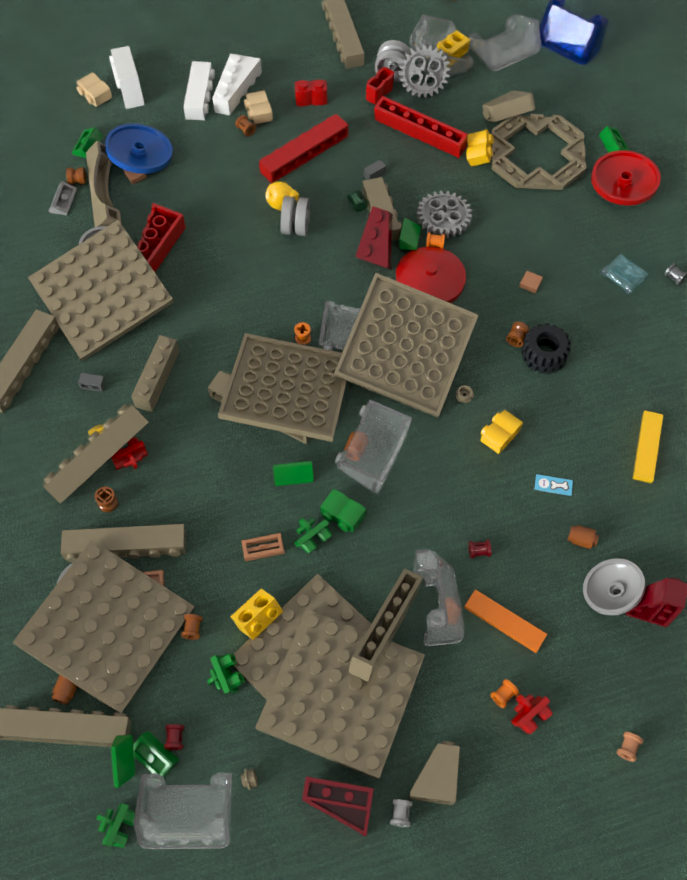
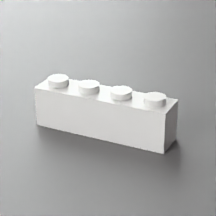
M192 61L183 107L185 119L205 120V115L208 114V102L211 100L210 90L213 89L212 79L215 78V70L212 69L211 62Z

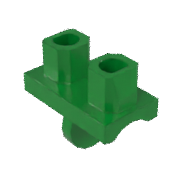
M301 518L299 520L301 526L296 531L298 534L305 531L306 534L295 541L294 544L296 547L301 546L307 554L317 547L311 539L312 536L316 534L321 542L332 536L327 528L329 523L324 519L314 528H311L315 520L311 518L306 521L304 518Z
M226 654L211 657L210 660L214 668L210 670L212 677L207 680L208 685L215 684L217 690L223 689L224 694H235L238 692V687L245 683V679L241 672L231 673L230 668L237 664L235 655Z
M120 803L113 820H111L114 811L109 808L104 817L97 815L96 820L101 822L98 829L99 832L105 833L107 826L110 825L102 842L103 845L124 848L128 835L119 832V827L121 823L133 826L138 816L134 811L128 809L129 805Z

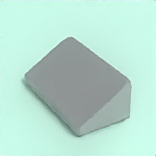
M61 181L48 212L67 215L77 188Z

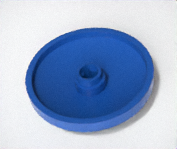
M124 124L109 132L105 142V150L109 159L118 167L129 172L140 174L155 173L167 167L172 159L173 149L170 140L159 130L147 125Z

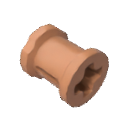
M624 732V741L621 749H618L616 753L623 759L634 762L637 759L635 755L639 745L643 744V739L631 732Z

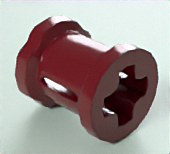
M486 539L484 542L468 541L470 559H474L475 556L485 555L491 557L490 540Z
M180 724L166 725L167 739L164 749L183 750L182 731L185 730V726Z

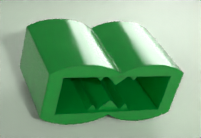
M335 489L331 491L320 506L321 516L329 522L334 521L338 523V527L345 532L350 531L353 533L366 516L365 507Z

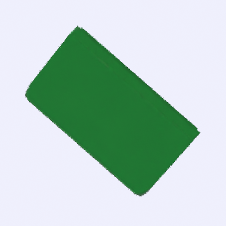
M606 126L599 134L608 153L620 150L630 151L618 129Z
M96 127L84 130L72 154L86 158V152L96 141H101L102 133Z
M404 218L399 246L403 250H417L421 226L407 218Z
M312 461L273 465L276 486L312 483L314 481Z
M150 732L141 734L133 745L134 757L160 781L164 779L179 761V758L170 750H165L164 745Z
M116 735L111 746L115 788H119L135 776L132 735Z

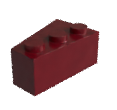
M372 206L355 256L356 258L390 270L392 269V213Z
M665 578L646 586L641 601L633 609L626 612V615L667 628L685 608L687 583L682 582L678 578Z
M306 776L302 801L365 837L367 836L374 788Z

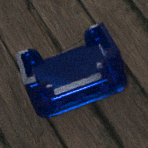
M549 0L536 33V42L578 64L585 65L589 63L601 49L609 19L602 15H594L588 20L564 8L565 0Z

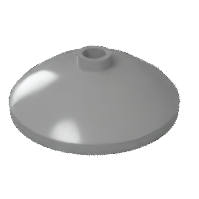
M619 558L605 560L597 564L589 571L583 583V595L586 602L593 610L604 615H619L630 611L641 601L646 589V581L641 569L633 562Z

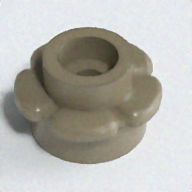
M467 385L460 386L456 390V399L459 402L469 403L474 397L472 389Z
M245 768V772L241 774L242 784L244 788L248 787L249 790H252V788L258 787L257 775L254 768L249 770Z

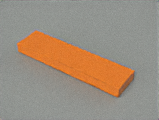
M476 589L464 606L466 610L535 653L547 636L545 632Z

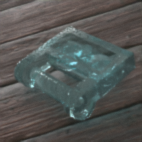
M622 254L618 255L608 266L606 265L600 273L624 288L627 294H630L648 275L647 272Z

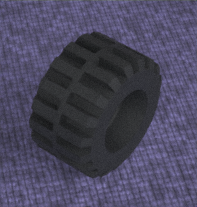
M545 323V326L538 324L537 327H532L531 331L527 332L522 347L523 361H527L526 365L528 367L531 366L533 371L538 370L541 374L543 372L551 374L552 371L554 373L557 372L559 368H563L571 350V339H568L569 335L563 333L564 329H558L557 325L554 324L550 326L549 323ZM538 346H548L554 351H543Z

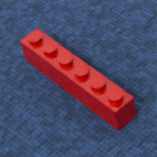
M382 96L374 107L376 121L455 157L460 158L467 147V133Z
M337 114L327 118L322 123L315 125L312 129L302 133L299 137L289 141L284 146L259 160L260 173L270 183L278 181L347 138L348 124Z

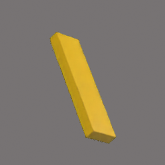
M645 410L643 412L632 479L648 483L654 481L663 414Z

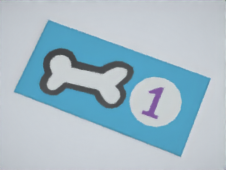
M536 474L534 490L571 496L573 480Z

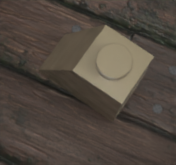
M516 90L482 105L485 119L492 122L535 109L532 93Z
M442 741L441 744L436 745L410 791V800L447 805L455 804L460 746H455V743L450 741Z

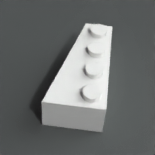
M129 46L111 49L112 56H109L117 89L121 88L126 109L145 105Z
M230 53L212 98L215 113L230 115L240 103L241 97L247 94V89L253 86L257 76L259 77L262 74L260 58Z

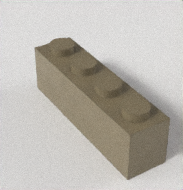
M382 177L364 180L362 193L369 213L372 206L392 213L391 241L399 240L402 224L397 220V210L393 209L392 196L388 195L387 183L384 184Z
M159 335L131 395L136 408L153 412L180 352L176 339Z

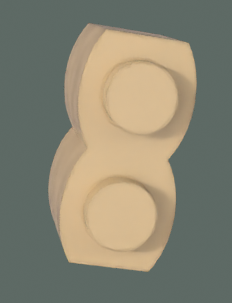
M93 72L76 81L79 94L81 96L84 95L87 101L96 107L112 98L110 88Z
M265 90L246 94L244 105L246 109H249L247 111L249 120H252L254 124L273 121L272 110Z

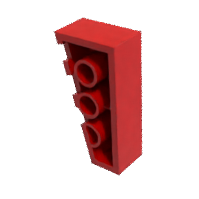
M153 203L151 214L148 215L147 224L142 231V238L138 242L137 248L153 271L156 272L186 226L183 214Z

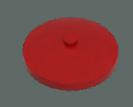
M626 150L614 151L603 155L595 163L591 175L592 185L601 197L612 203L626 206L638 205L650 200L656 194L661 180L659 169L652 160L640 153Z
M421 247L410 251L400 260L396 269V281L452 303L463 292L466 282V271L460 259L453 253L438 247Z

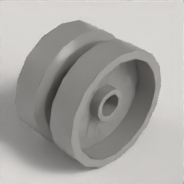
M396 40L386 41L381 44L375 62V72L377 73L381 68L387 67L394 71V83L401 82L399 78L403 75H399L398 71L403 69L399 67V64H404L401 58H407L405 52L410 54V48L405 43Z
M284 196L281 210V233L291 235L295 226L297 236H306L310 222V199L300 197L296 206L294 196Z

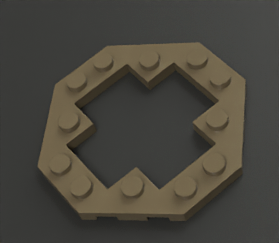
M519 114L507 118L491 131L494 143L491 145L493 150V156L491 157L492 170L515 188L563 190L586 171L584 133L560 115L544 117V114H530V116H521ZM524 127L536 136L549 128L569 143V145L562 149L561 155L570 162L552 176L540 166L528 175L507 159V157L515 152V147L506 140Z

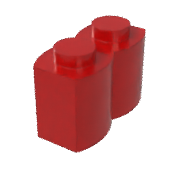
M383 67L376 73V76L368 80L366 84L367 101L377 104L382 96L392 91L394 71Z
M318 79L311 82L306 80L295 82L296 105L309 106L312 104L321 106L327 104V81Z

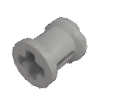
M394 799L392 803L394 805L393 819L390 820V824L398 827H410L409 812L412 802Z

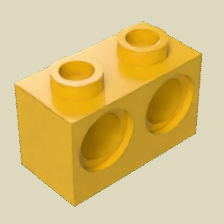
M456 30L444 40L439 41L436 46L438 50H443L442 55L446 54L447 58L445 60L450 62L448 64L450 66L468 53L471 39Z
M261 588L231 618L239 630L254 640L283 610L276 599Z

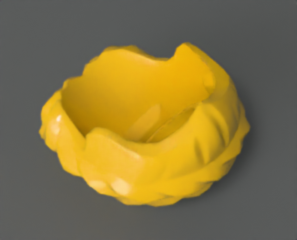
M280 181L270 184L265 193L270 206L280 211L282 210L284 196H294L296 202L299 197L296 190L292 189L286 182Z

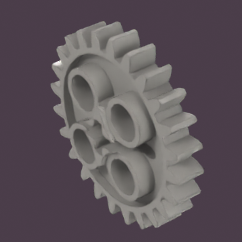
M422 43L421 48L416 44V50L410 48V54L405 52L407 58H401L404 64H399V67L403 70L398 71V73L403 76L399 79L404 81L402 86H407L406 91H411L413 96L417 92L418 98H420L421 94L426 98L427 93L432 97L433 91L438 94L437 88L443 89L442 83H447L445 77H450V75L446 71L451 69L446 65L450 62L445 60L447 58L446 54L442 55L443 50H438L436 45L432 49L430 43L427 47ZM422 58V62L416 65L415 60ZM432 61H438L435 67H430ZM425 64H426V69H427V71H424V74H423V73L421 72V70H424V69H425ZM414 74H418L419 77L417 80H411V77ZM429 77H434L432 83H426Z
M442 190L440 194L434 191L433 196L428 194L427 198L423 197L422 202H419V207H417L418 224H422V229L427 228V233L432 231L434 235L445 234L446 238H449V234L455 237L456 232L461 235L462 230L466 231L467 227L470 226L472 209H470V204H466L467 200H461V195L456 197L455 192L450 195L449 191L446 194Z

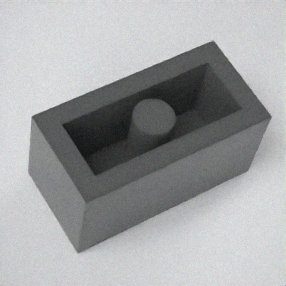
M378 160L364 168L363 176L367 180L378 178L386 173V165L381 160Z
M81 373L78 381L81 389L103 392L106 383L104 376Z

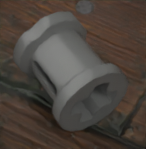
M673 263L666 270L664 276H669L679 286L687 278V272H683L677 267L676 263Z

